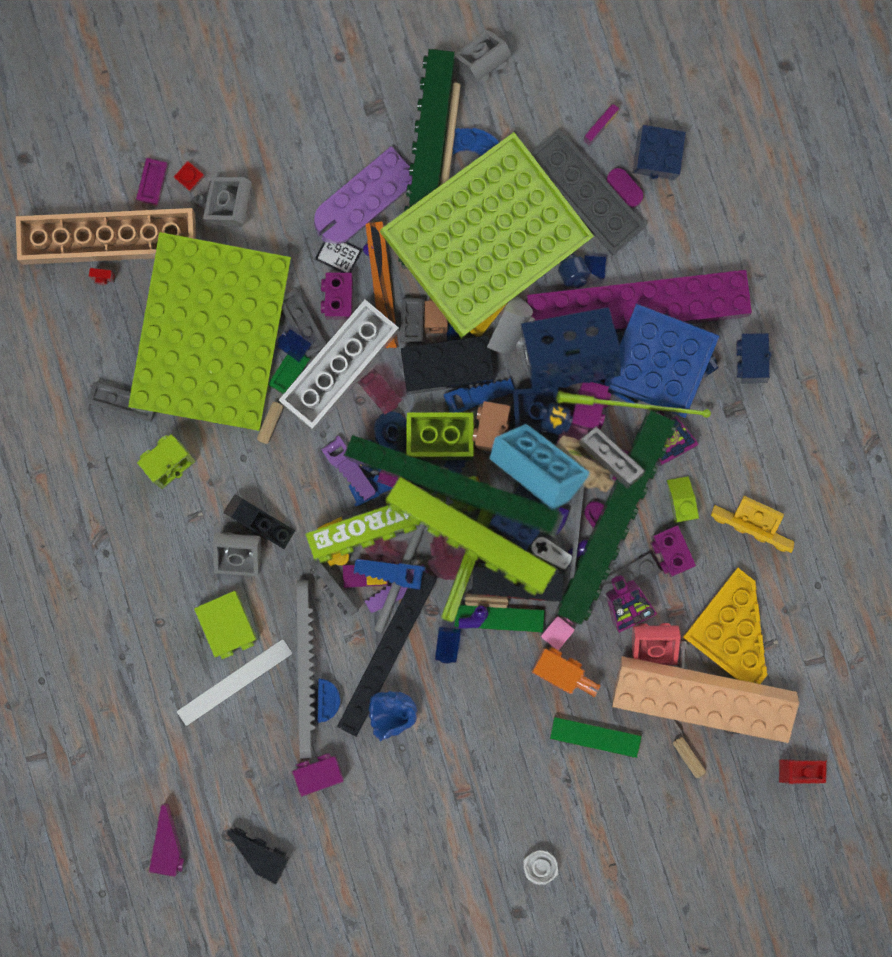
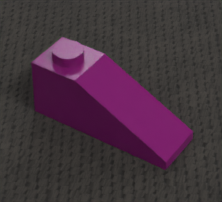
M164 803L160 808L149 872L176 877L178 872L183 871L185 859L181 858L182 850L169 804Z

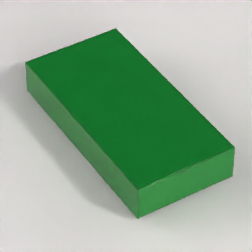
M291 347L268 385L284 394L304 371L310 359Z

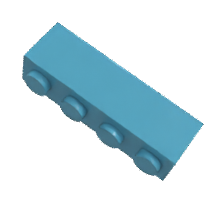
M527 424L495 437L490 460L553 509L568 502L590 475V472Z

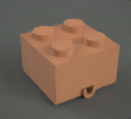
M484 401L483 407L479 406L477 419L480 422L479 428L474 429L472 439L479 450L492 452L495 437L506 433L505 431H511L513 410L510 406Z

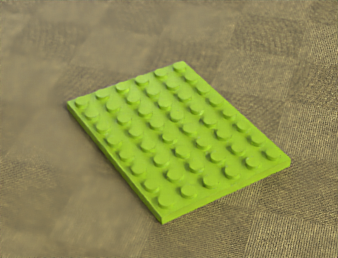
M514 132L379 231L461 338L594 237Z
M159 232L128 407L259 431L291 257Z

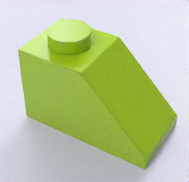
M689 476L666 480L674 524L699 519L696 499Z

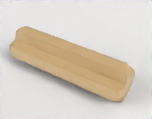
M272 402L257 437L259 442L269 443L284 408L282 404Z
M466 594L465 605L507 608L508 598Z
M679 737L676 739L673 745L696 778L706 773L705 769L684 738Z

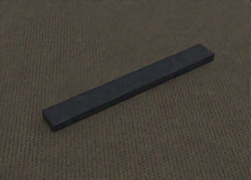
M423 571L420 590L407 588L337 725L338 728L357 737L369 714L370 698L380 692L438 578Z

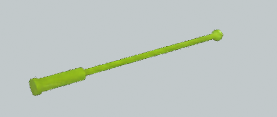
M560 391L557 393V403L567 402L585 405L596 403L703 415L705 418L711 416L709 409L700 411L595 399L593 396L567 394Z

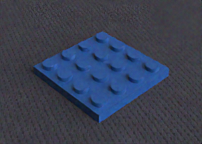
M636 303L619 344L621 376L605 379L603 385L650 405L690 409L719 335ZM671 412L684 418L687 416V413Z

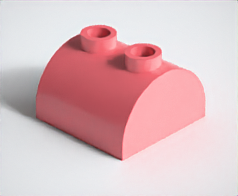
M642 623L633 626V659L662 665L678 664L680 645L678 625L662 623L659 626H649Z

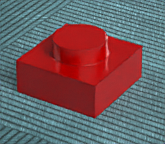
M189 161L174 175V179L190 193L205 177Z
M90 268L89 277L94 280L95 284L107 285L108 282L114 283L115 274L112 270Z

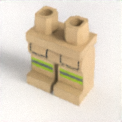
M562 436L556 447L590 472L583 485L587 488L596 487L600 491L607 492L613 484L612 479L609 477L611 473L579 444V439Z

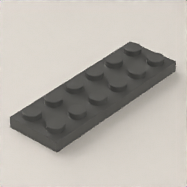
M560 129L531 153L587 228L612 256L646 227L642 220Z

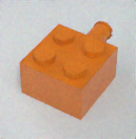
M549 647L548 650L543 648L531 669L532 673L569 694H572L574 689L579 688L595 697L597 692L589 687L591 686L599 690L601 685L583 676L584 670L581 669V663L572 658H569L568 661L561 658L563 653L553 647Z

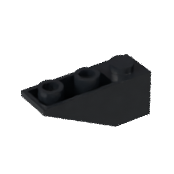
M236 494L233 495L223 512L282 549H285L295 533L294 529Z
M229 828L227 831L228 836L254 873L277 884L289 860V857L286 856L287 852L278 847L272 849L266 846L267 842L258 837L252 839L246 836L247 832L241 828Z

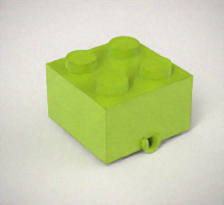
M171 434L162 437L154 449L145 451L140 456L137 464L155 485L163 489L174 479L181 478L183 472L194 464L196 460L182 443Z

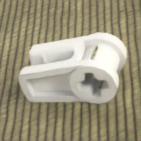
M539 537L531 543L530 548L534 556L560 569H566L570 564L572 556L547 538ZM544 542L546 552L541 551L540 553H538V548L535 546L536 543L540 544Z

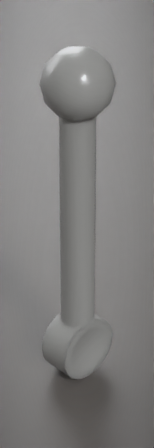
M686 641L680 642L679 645L681 649L680 668L682 669L685 666V650L688 648Z

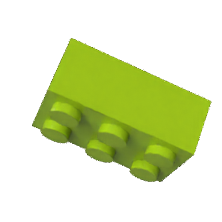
M407 413L408 456L419 460H473V413Z

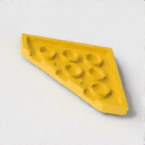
M737 567L684 634L683 638L736 680L761 684L767 676V668L765 665L764 644L757 603L756 582Z

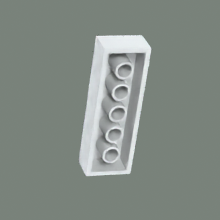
M364 300L279 399L280 403L315 431L399 333V327L368 301Z

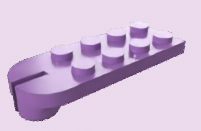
M392 147L388 148L318 207L314 217V225L318 237L329 224L336 223L322 235V241L333 244L347 242L362 230L367 223H370L407 192V185L412 184V176H409L410 166Z

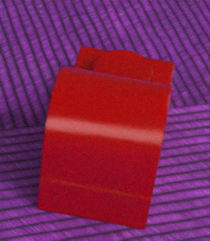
M780 759L779 782L787 784L826 783V761Z

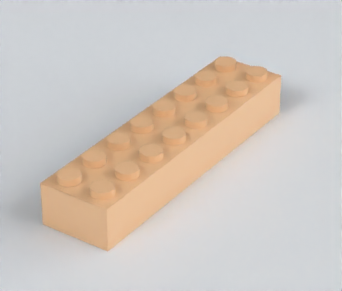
M192 208L16 216L17 260L22 265L155 259L159 232L196 239L195 212Z
M623 656L621 657L612 696V707L785 743H789L799 705L798 694L795 691Z

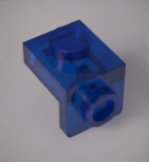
M292 329L288 333L284 331L277 341L280 343L277 346L279 350L285 352L299 363L312 347L310 342Z
M439 627L435 660L445 664L457 663L461 629Z

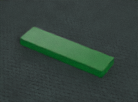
M459 605L454 627H459V618L470 617L477 606ZM486 607L488 617L479 627V629L543 633L544 610Z
M554 717L550 739L635 758L638 756L642 737Z

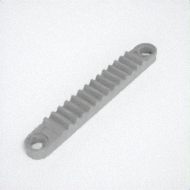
M297 580L300 759H312V730L316 728V725L312 724L316 716L311 714V712L316 710V707L311 706V703L316 701L315 698L311 697V694L315 693V689L311 688V685L315 684V681L311 679V676L315 675V672L311 670L315 663L310 660L315 657V654L310 652L311 649L315 648V645L310 643L311 640L315 639L314 636L310 635V632L314 630V627L310 626V623L314 621L310 614L314 613V610L309 605L308 580Z

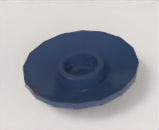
M386 411L379 415L374 425V437L377 444L400 453L407 449V420L395 411Z

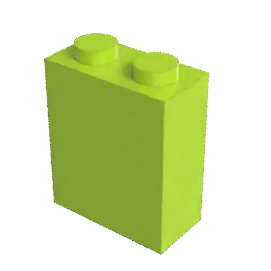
M237 591L230 592L194 608L215 658L219 656L222 660L234 655L233 650L241 647L242 651L253 647V642L258 640Z

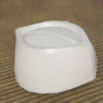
M536 851L523 858L526 877L534 884H547L558 875L556 859L546 851Z

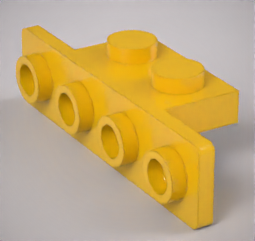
M746 496L742 497L735 513L716 505L713 506L711 516L714 517L715 521L721 524L727 523L740 533L751 534L756 540L763 543L768 542L779 551L792 553L794 541L775 533L784 517L783 513Z

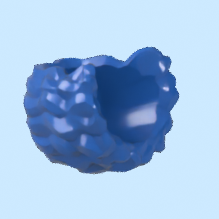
M393 691L379 692L370 698V724L373 727V735L379 738V741L399 735L402 731L411 728L417 720V707L412 698L405 693Z

